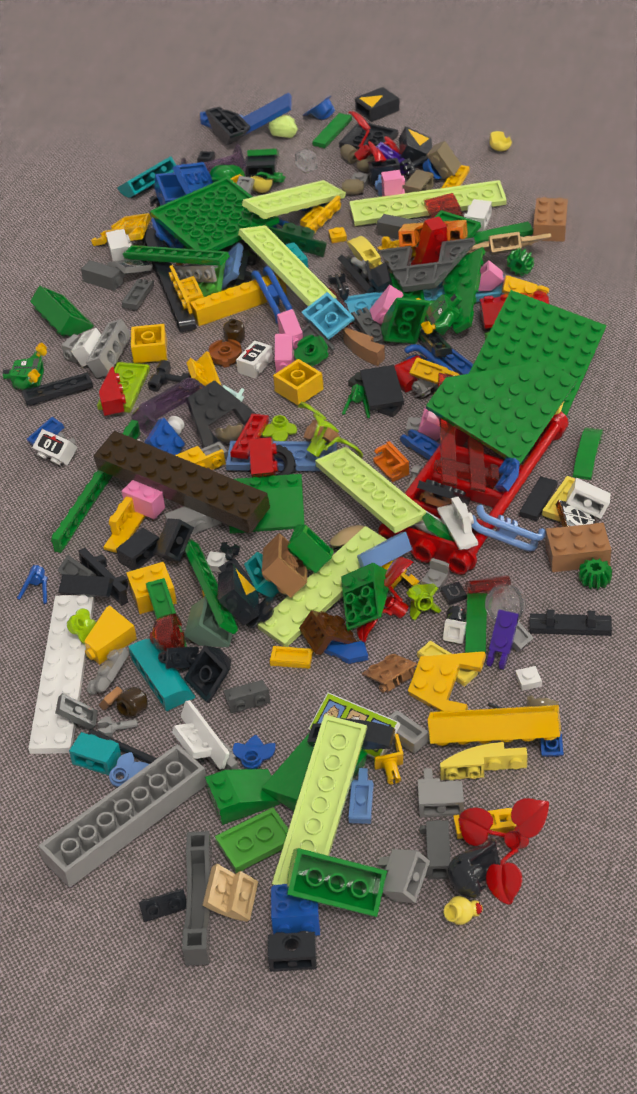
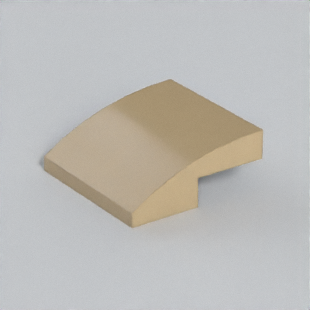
M216 864L211 868L202 906L221 915L248 922L251 918L258 881L242 871L234 874Z

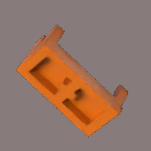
M390 441L375 449L374 452L376 454L382 453L374 457L373 462L392 482L409 475V461Z

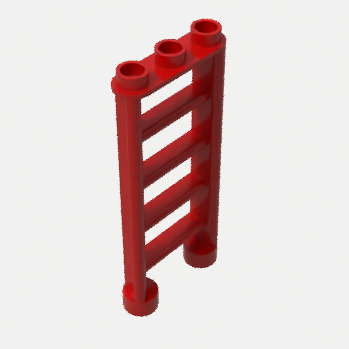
M562 411L553 416L541 434L542 437L536 441L530 450V454L523 465L519 466V475L509 491H504L503 493L443 474L451 461L498 475L497 470L504 461V459L462 447L469 438V435L453 426L404 494L425 511L441 519L437 510L439 507L419 500L420 494L425 492V490L417 488L419 480L426 482L429 479L466 492L465 496L470 497L471 501L493 507L489 515L498 518L499 515L504 514L551 442L562 437L569 425L568 418ZM477 519L480 525L491 530L494 529V525ZM382 523L378 530L379 535L385 539H389L401 532H406L412 548L409 552L417 560L425 563L430 562L432 558L444 561L449 564V569L456 574H465L476 566L477 553L488 538V536L480 534L472 528L478 545L470 549L459 550L455 542L410 527L394 533Z

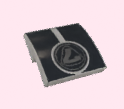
M130 259L111 261L107 264L108 266L120 269L124 274L152 270V264L146 260Z

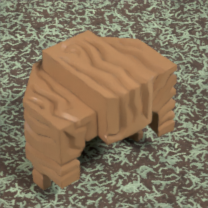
M312 420V423L307 426L303 437L305 440L311 441L318 424L317 420ZM320 426V429H319V432H318V435H317V436L320 435V433L322 432L324 426ZM328 427L322 439L330 443L340 436Z

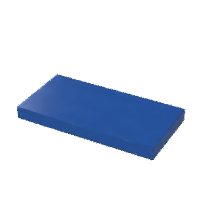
M288 92L242 117L250 125V130L246 134L291 111V94Z
M203 162L176 165L172 168L186 195L213 183L212 177Z

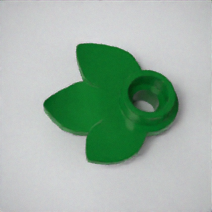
M265 172L257 173V176L262 175L267 177V179L272 178L273 182H284V179H286V176H283V173L274 172V175H269Z

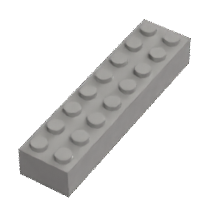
M178 744L38 845L43 862L69 888L205 787V768Z

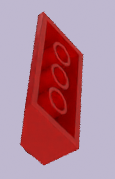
M535 291L534 294L521 293L550 304L546 292ZM503 294L500 297L485 296L484 299H479L480 319L485 328H492L509 294Z

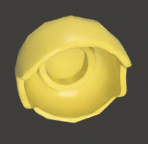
M501 131L492 132L489 138L490 147L499 152L508 150L512 145L510 136L506 138L504 132Z
M260 176L250 177L255 180L252 188L254 191L265 193L271 189L273 179H265Z

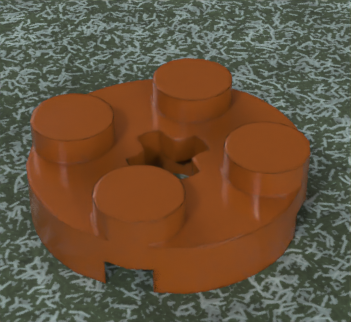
M221 339L209 346V353L213 363L227 368L236 362V359L242 354L241 344L236 340L228 339V342H222Z
M426 490L419 497L420 501L426 498V503L437 507L452 504L451 499L444 496L442 500L436 498L437 494Z

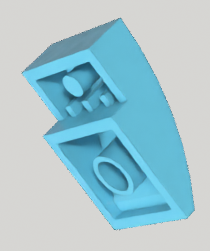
M328 292L302 311L305 320L308 323L311 322L327 340L355 320L342 304Z

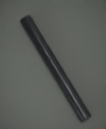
M90 729L88 734H93L99 738L115 741L119 744L121 752H132L135 758L148 764L157 759L93 729Z

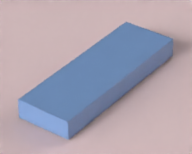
M401 532L357 555L360 567L370 563H375L381 567L411 551L412 548L407 533Z

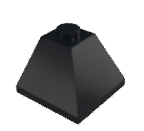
M204 645L184 679L207 703H210L228 674L232 660L220 648Z

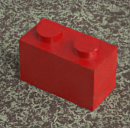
M271 437L249 439L252 477L275 476V472H278V462L274 461V454H277L276 443H273Z

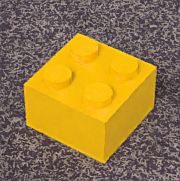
M165 324L131 327V350L134 363L167 360Z
M299 359L273 375L275 392L296 405L306 402L324 389L322 373Z
M164 562L126 572L129 589L139 614L154 611L146 583L165 578L173 605L177 604L175 589Z

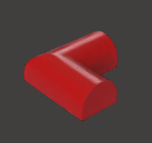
M418 355L394 365L400 387L405 393L413 390L412 385L418 380L409 373L416 358H420Z

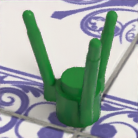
M356 384L351 388V394L348 395L342 415H345L351 401L355 403L363 401L366 416L370 418L363 386Z

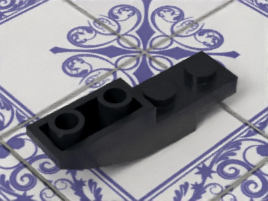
M340 718L367 725L361 750L391 749L395 734L393 727L370 721ZM322 723L312 724L307 740L311 747L315 746Z

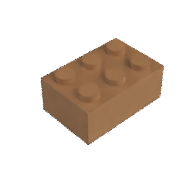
M536 198L533 236L551 233L550 238L542 241L565 242L568 199Z
M604 523L546 529L545 547L552 572L579 570L580 564H583L585 560L590 561L592 557L595 560L601 558L602 562L608 561L610 566L611 546Z
M278 533L263 548L262 575L267 581H272L282 594H287L291 598L307 583V568L303 565L301 559L289 552L287 547L289 541Z

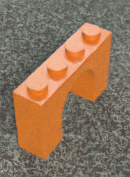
M467 220L443 221L447 226V241L467 238ZM424 223L403 224L398 231L399 246H416L420 242L419 237Z

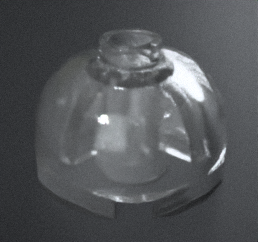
M500 584L493 587L485 599L487 614L495 622L498 610L519 614V619L526 610L527 601L525 594L521 589L512 584Z

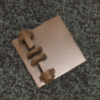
M390 654L378 664L371 665L362 675L381 684L379 685L380 691L388 693L398 687L400 683L402 684L413 677L416 670L414 666L417 663L399 655Z

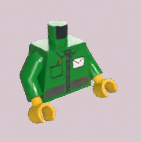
M455 293L451 298L443 294L436 300H430L426 313L428 321L421 324L424 332L430 334L435 330L444 335L460 315L457 305L462 301V298Z
M39 343L36 346L37 352L30 358L15 360L12 369L3 370V379H11L13 388L22 391L40 386L45 371L41 355L45 356L47 354V347L43 343Z

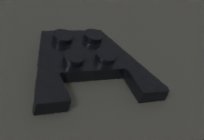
M215 380L186 399L192 420L195 421L197 427V435L202 442V448L218 442L208 426L233 410L243 425L248 422L252 414H256Z

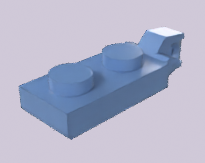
M359 768L358 780L351 781L349 823L371 824L374 784L373 780H368V768Z

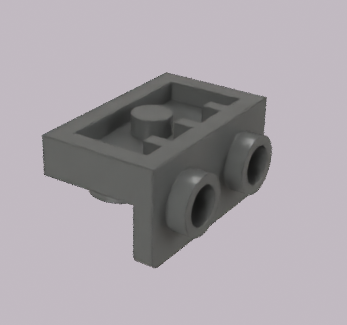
M264 680L224 690V696L230 713L271 703L269 689L265 686Z

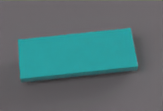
M172 156L120 185L117 189L122 195L130 198L154 184L155 174L173 173L172 168L176 166V163Z
M144 639L128 646L131 661L166 712L184 704L185 701L196 698L177 669L166 668V663L159 661L158 655L163 649L157 641Z

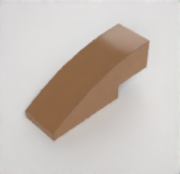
M346 327L343 328L344 343L355 355L376 366H379L385 360L384 345L374 342L372 336Z

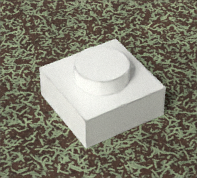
M210 551L207 558L211 571L221 572L218 567L229 561L226 560L225 553Z
M446 619L443 640L463 644L466 622Z
M536 666L516 670L515 676L522 691L542 687V680Z

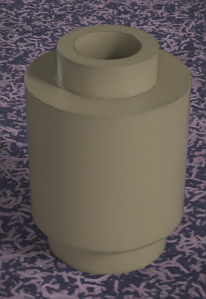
M350 144L343 145L340 149L341 156L349 163L354 164L357 162L358 159L354 155L357 149Z
M345 179V182H342V190L346 192V195H360V193H364V181H360V179Z

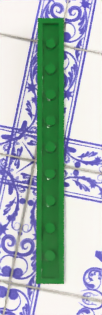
M131 420L122 434L137 440L141 435L138 421ZM100 470L93 474V478L86 484L84 491L78 496L73 507L69 509L65 519L61 521L56 532L52 534L51 542L53 543L54 552L62 553L112 478L111 475Z

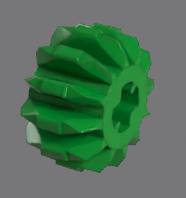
M520 247L517 250H512L507 257V267H510V272L514 271L515 275L518 273L521 276L528 274L534 267V257H531V252H526V248L523 251Z
M592 557L590 561L585 560L583 564H580L578 578L583 586L599 590L600 587L606 588L607 584L612 580V569L608 565V561L602 562L601 558L595 560Z

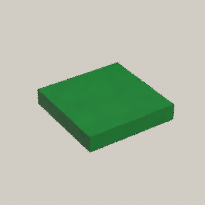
M277 149L247 151V156H279Z

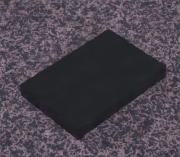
M394 365L360 370L369 410L404 405V398Z

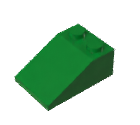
M396 297L382 322L381 332L384 341L416 344L422 328L421 324L424 322L430 302L428 300Z
M269 769L223 770L205 777L208 795L222 825L282 804L262 790V787L271 778Z

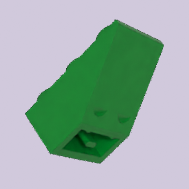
M297 525L287 545L289 552L301 559L303 565L314 573L322 568L332 558L334 553L307 525Z
M370 563L341 576L348 631L379 619L382 616L389 590L388 587L384 586L387 570L375 563Z

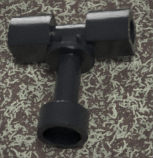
M161 360L156 368L157 374L152 375L148 381V387L151 391H159L163 383L167 384L169 381L179 382L182 387L189 388L192 378L187 373H183L182 376L170 374V362Z

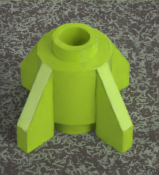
M417 584L407 591V595L411 600L410 616L412 619H417L421 613L420 610L426 611L431 608L437 613L442 611L433 602L432 596L438 589L435 584Z

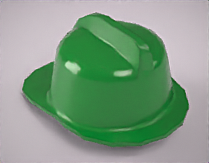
M218 165L212 168L210 172L213 183L226 177L231 179L238 174L245 177L244 171L236 165Z

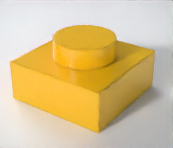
M344 227L328 230L331 243L347 241Z

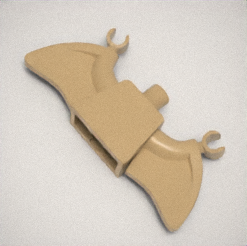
M520 232L489 236V241L474 245L466 255L481 247L486 252H491V255L508 253L512 250H517L519 247L532 246L536 242L551 237V233L532 237H520Z

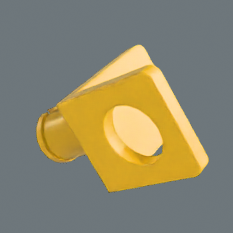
M398 733L394 736L397 753L374 757L375 770L385 768L387 782L393 785V779L395 784L401 781L397 766L403 765V751Z

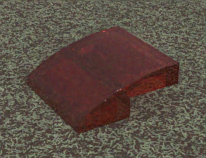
M453 193L424 200V206L430 214V219L434 218L440 210L464 217Z
M508 575L471 580L465 583V589L471 594L508 588L511 585V579Z

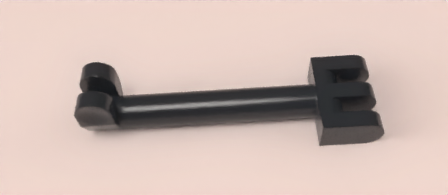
M422 157L414 162H411L410 158L400 162L401 166L407 165L402 168L403 171L410 170L405 173L406 177L412 175L416 171L415 167L422 165L428 157Z
M341 273V276L334 274V277L328 275L329 283L336 284L342 300H346L349 295L348 286H345V288L343 286V282H346L345 274Z

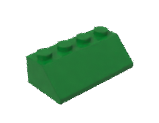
M39 285L30 302L35 306L34 309L42 313L41 316L48 320L52 327L57 329V333L62 336L68 335L71 337L73 334L78 335L94 327L64 295Z
M297 848L293 850L288 870L287 895L377 917L387 871Z

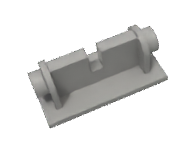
M419 379L412 385L413 391L417 392L414 398L420 395L424 397L431 393L430 389L432 387L436 389L440 385Z

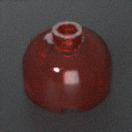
M176 613L158 618L153 625L152 632H150L151 643L155 644L156 648L161 652L167 651V648L185 647L184 632H181L179 626H182V622Z

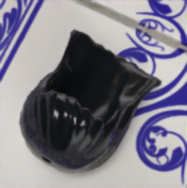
M493 838L490 839L487 845L458 854L451 860L448 866L449 881L454 890L460 895L467 898L478 897L486 887V885L480 887V883L486 879L490 865H500L497 843Z

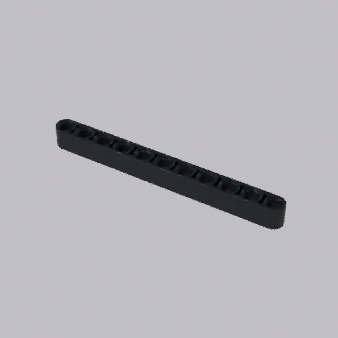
M154 228L146 230L143 237L144 245L165 247L163 242L156 236L157 232ZM151 261L179 332L196 329L193 313L189 314L188 310L183 308L173 282H171L169 272H171L170 266L172 263Z

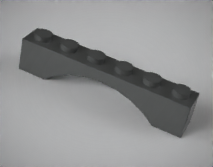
M209 831L187 832V905L182 951L186 966L209 964L211 910L202 905L212 868V843Z

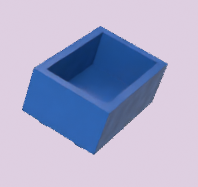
M175 173L155 174L154 190L161 206L186 195Z

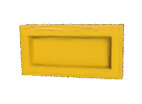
M273 646L270 666L310 669L313 650L309 648Z

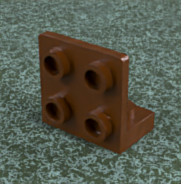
M311 610L299 627L314 653L322 655L332 640L346 644L357 642L353 632L347 630L345 620L342 617L329 615L323 611Z

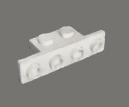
M459 497L451 498L452 504L437 508L441 519L459 550L470 549L478 545L471 524H474L472 513H468L466 504L462 503Z
M190 700L185 701L181 718L186 724L175 725L172 733L185 751L194 759L211 757L219 769H224L229 758V751Z

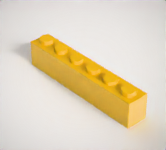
M274 273L287 296L286 283ZM268 275L262 277L266 286L272 285ZM255 279L190 302L196 324L202 326L267 303V300Z
M559 705L430 712L428 717L430 744L436 743L438 746L454 742L465 745L474 741L485 744L493 740H500L501 742H511L513 739L532 741L535 738L554 740L560 737L561 734Z

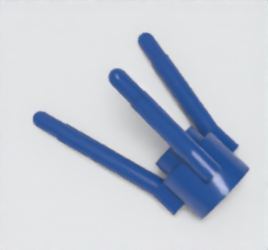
M33 565L30 568L27 579L17 597L18 600L21 599L29 583L32 585L42 583L43 603H47L48 577L44 576L45 570L43 567Z

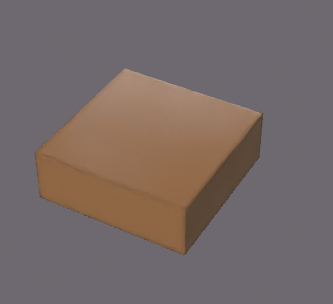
M118 686L101 701L99 704L100 708L104 711L110 707L122 693V690Z

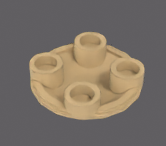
M355 525L339 531L330 541L332 548L344 546L364 526Z

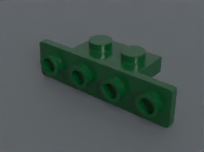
M286 222L282 229L267 226L285 245L294 242L302 252L324 257L327 243L313 239L314 230Z

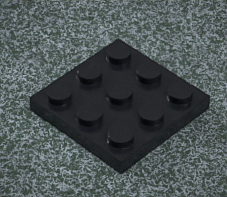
M357 123L339 142V147L350 144L358 150L360 148L358 145L365 136V129ZM368 123L371 129L363 145L367 144L369 146L368 141H371L377 147L380 142H386L385 136L394 140L398 136V130Z

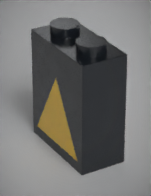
M384 87L355 98V110L371 122L400 111L399 98Z
M405 126L399 136L400 157L404 159L410 158L411 162H414L429 153L432 149V138Z
M234 564L218 574V601L243 626L259 616L258 591H256L249 579Z

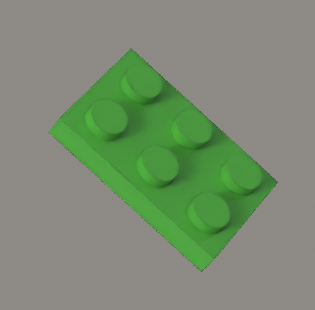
M273 807L216 835L215 841L234 871L238 873L283 850L289 829Z

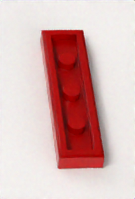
M252 414L230 452L231 457L242 459L250 457L249 439L261 437L269 422L268 415Z

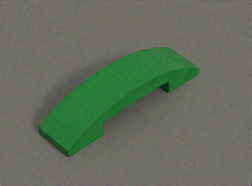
M585 427L576 456L573 478L592 479L595 459L603 435L602 429Z

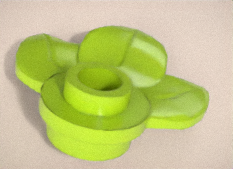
M277 415L273 418L271 424L265 427L262 437L272 436L274 441H286L288 434L293 435L297 433V427L295 424L289 423L285 416Z
M81 608L76 611L75 615L69 618L67 628L70 633L77 634L80 641L85 644V639L97 622L90 619V613L87 609Z

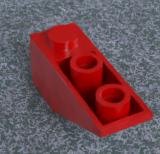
M114 367L110 368L99 390L104 416L125 412L123 405L126 404V399L123 394L119 373H115Z

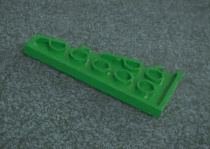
M483 247L464 256L442 281L447 297L451 298L456 293L462 298V301L457 305L460 315L452 324L456 334L472 326L473 306L477 300L475 295L478 292L481 279L480 268L483 266L484 261L482 258L486 252Z

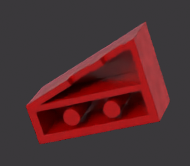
M440 216L424 221L419 237L420 242L415 249L416 255L411 265L439 261L442 242L447 241V226Z

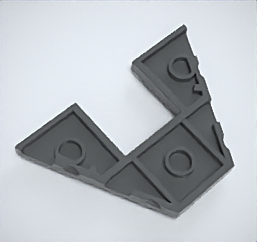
M474 238L442 242L439 261L435 263L409 266L412 256L411 246L382 249L380 253L403 292L429 290L436 288L475 245Z

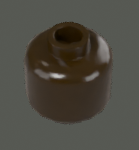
M237 319L227 321L223 325L224 339L227 342L228 339H233L241 343L245 338L243 322Z
M131 687L122 692L117 698L116 705L118 711L129 718L140 714L148 705L146 693L137 687Z

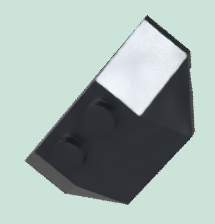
M219 106L205 110L213 132L225 145L238 141L250 130V125L238 113L222 109Z

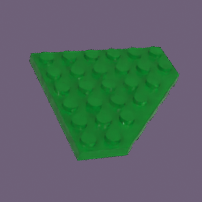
M548 361L446 377L427 403L426 409L504 458H516L520 462V466L578 379Z

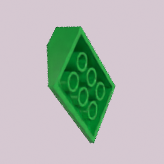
M302 474L234 479L268 494L270 509L252 532L295 529L297 525H305ZM229 525L230 534L246 533Z
M309 734L262 787L264 792L292 811H295L314 746L311 747L307 743ZM365 750L360 751L352 780L359 773V768H363L368 753Z

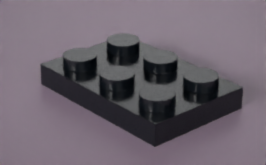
M429 479L426 482L419 480L417 486L419 489L449 499L459 497L462 503L469 505L471 500L470 497L465 496L466 492Z

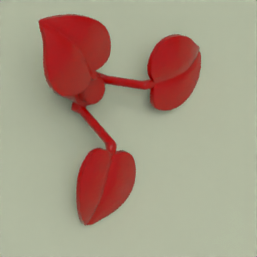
M349 111L348 113L352 114L358 124L366 131L362 142L358 145L360 148L354 153L355 157L361 161L373 153L375 162L386 161L387 159L384 154L371 141H368L369 146L367 144L363 145L371 128L360 114ZM385 136L386 142L384 144L400 154L396 143L391 138Z
M397 558L385 573L384 586L388 587L394 597L386 598L384 605L386 609H383V613H387L390 616L393 614L398 618H402L408 611V605L402 601L403 599L397 595L391 585L414 563L410 559ZM378 619L357 627V635L361 641L366 643L367 636Z
M531 798L518 800L513 805L511 811V820L517 826L514 831L507 833L490 830L494 820L492 815L485 809L469 808L459 815L458 821L461 835L468 844L473 846L482 845L487 841L488 834L504 837L506 846L512 849L501 859L500 865H490L486 874L489 890L503 903L512 904L522 885L520 869L514 863L505 862L513 854L518 853V849L527 847L529 838L535 837L542 830L548 815V801Z

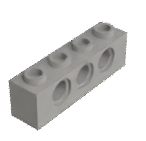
M122 319L107 324L86 361V364L96 378L107 376L110 368L114 367L118 362L117 360L123 353V349L129 342L131 332Z

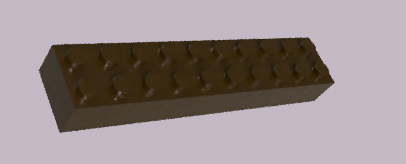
M113 431L93 455L98 470L128 483L134 480L162 491L163 498L249 534L252 533L270 509L269 498L266 492L117 431Z

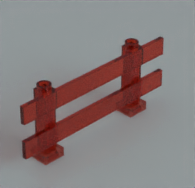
M439 373L438 388L440 387V385L446 377L452 376ZM439 417L441 459L435 461L434 471H437V474H441L442 484L456 487L457 478L470 481V490L485 493L486 487L494 489L499 480L498 465L495 464L485 468L483 444L468 435L469 464L456 462L455 427Z

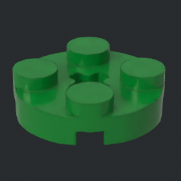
M308 335L302 338L297 344V349L294 350L295 358L311 367L328 357V345L321 336Z

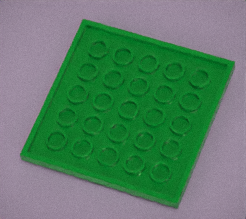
M229 177L150 210L152 218L188 249L220 251L243 240L238 235L239 229L264 225L272 227L279 223L278 216L262 219L258 214L250 212L242 206L244 199L252 198L253 196Z

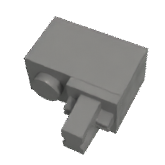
M424 768V779H418L420 818L460 815L464 811L462 781L450 780L440 782V778H433L432 768Z
M392 849L390 856L380 857L377 865L387 871L383 893L394 902L416 903L430 861L417 850Z

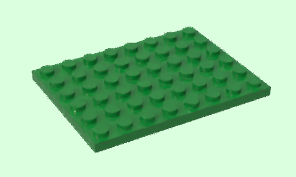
M511 290L469 374L548 361L578 379L564 400L561 409L567 417L607 325Z

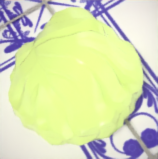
M282 115L269 122L268 127L273 136L293 138L298 130L295 120L289 115Z

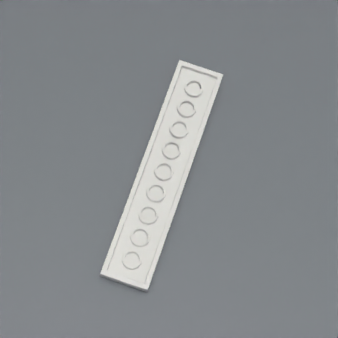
M86 595L55 596L28 748L30 754L69 753L73 745L76 723L56 714L55 711L58 697L62 693L80 701L87 655L85 653V644L80 641L77 634L69 632L67 621L81 608L87 609L90 613V619H92L95 603L94 597Z

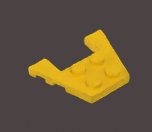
M150 214L124 216L111 226V230L100 233V238H93L91 240L93 246L104 245L107 242L106 232L121 229L125 230L126 235L129 234L130 241L143 239L151 220Z
M471 652L421 656L408 689L409 695L429 707L436 708L440 712L468 710L467 704L449 701V697L459 669L463 668L481 672L486 659V653Z

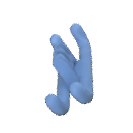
M483 505L476 507L478 516L484 522L496 526L497 531L480 525L477 522L476 516L472 515L474 524H471V527L476 532L525 551H534L538 547V541L543 540L546 535V531L543 528L539 529L537 534L518 527V522L515 520L511 522L510 518L506 517L504 520L502 515H499L498 518L492 517L484 511ZM517 535L530 539L531 542L529 544L515 538Z

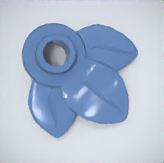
M132 752L123 754L119 757L117 766L110 771V782L112 785L119 787L149 764L134 762ZM118 775L124 776L121 780H118L116 777Z

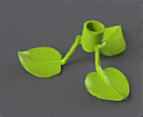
M304 402L298 405L297 408L313 411L315 413L313 416L318 422L311 443L306 449L307 451L319 457L323 450L327 451L331 445L339 442L348 445L357 452L361 459L363 458V453L357 446L341 437H336L325 445L327 441L322 439L327 428L329 427L339 433V430L330 422L325 421L327 418L311 405ZM320 426H324V428H323L322 432L320 433V435L317 436V435H318V432H319V429H320Z

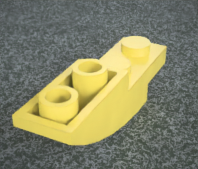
M363 236L347 241L351 251L360 261L369 260L374 268L382 264L381 257L376 249Z
M498 742L466 749L440 763L441 780L484 778V770L496 771L500 769L527 768V748L505 749L504 742Z

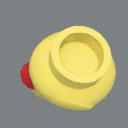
M461 896L453 897L444 907L446 919L454 922L456 925L468 923L472 917L479 916L483 911V906L479 901H469Z

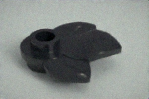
M267 597L259 603V616L246 624L250 629L255 628L260 621L265 622L272 617L274 609L270 605L273 603L274 597Z

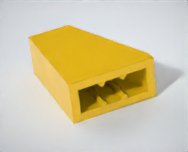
M110 605L106 607L84 641L87 657L90 660L96 661L99 665L105 662L107 655L112 650L125 648L137 639L134 625Z

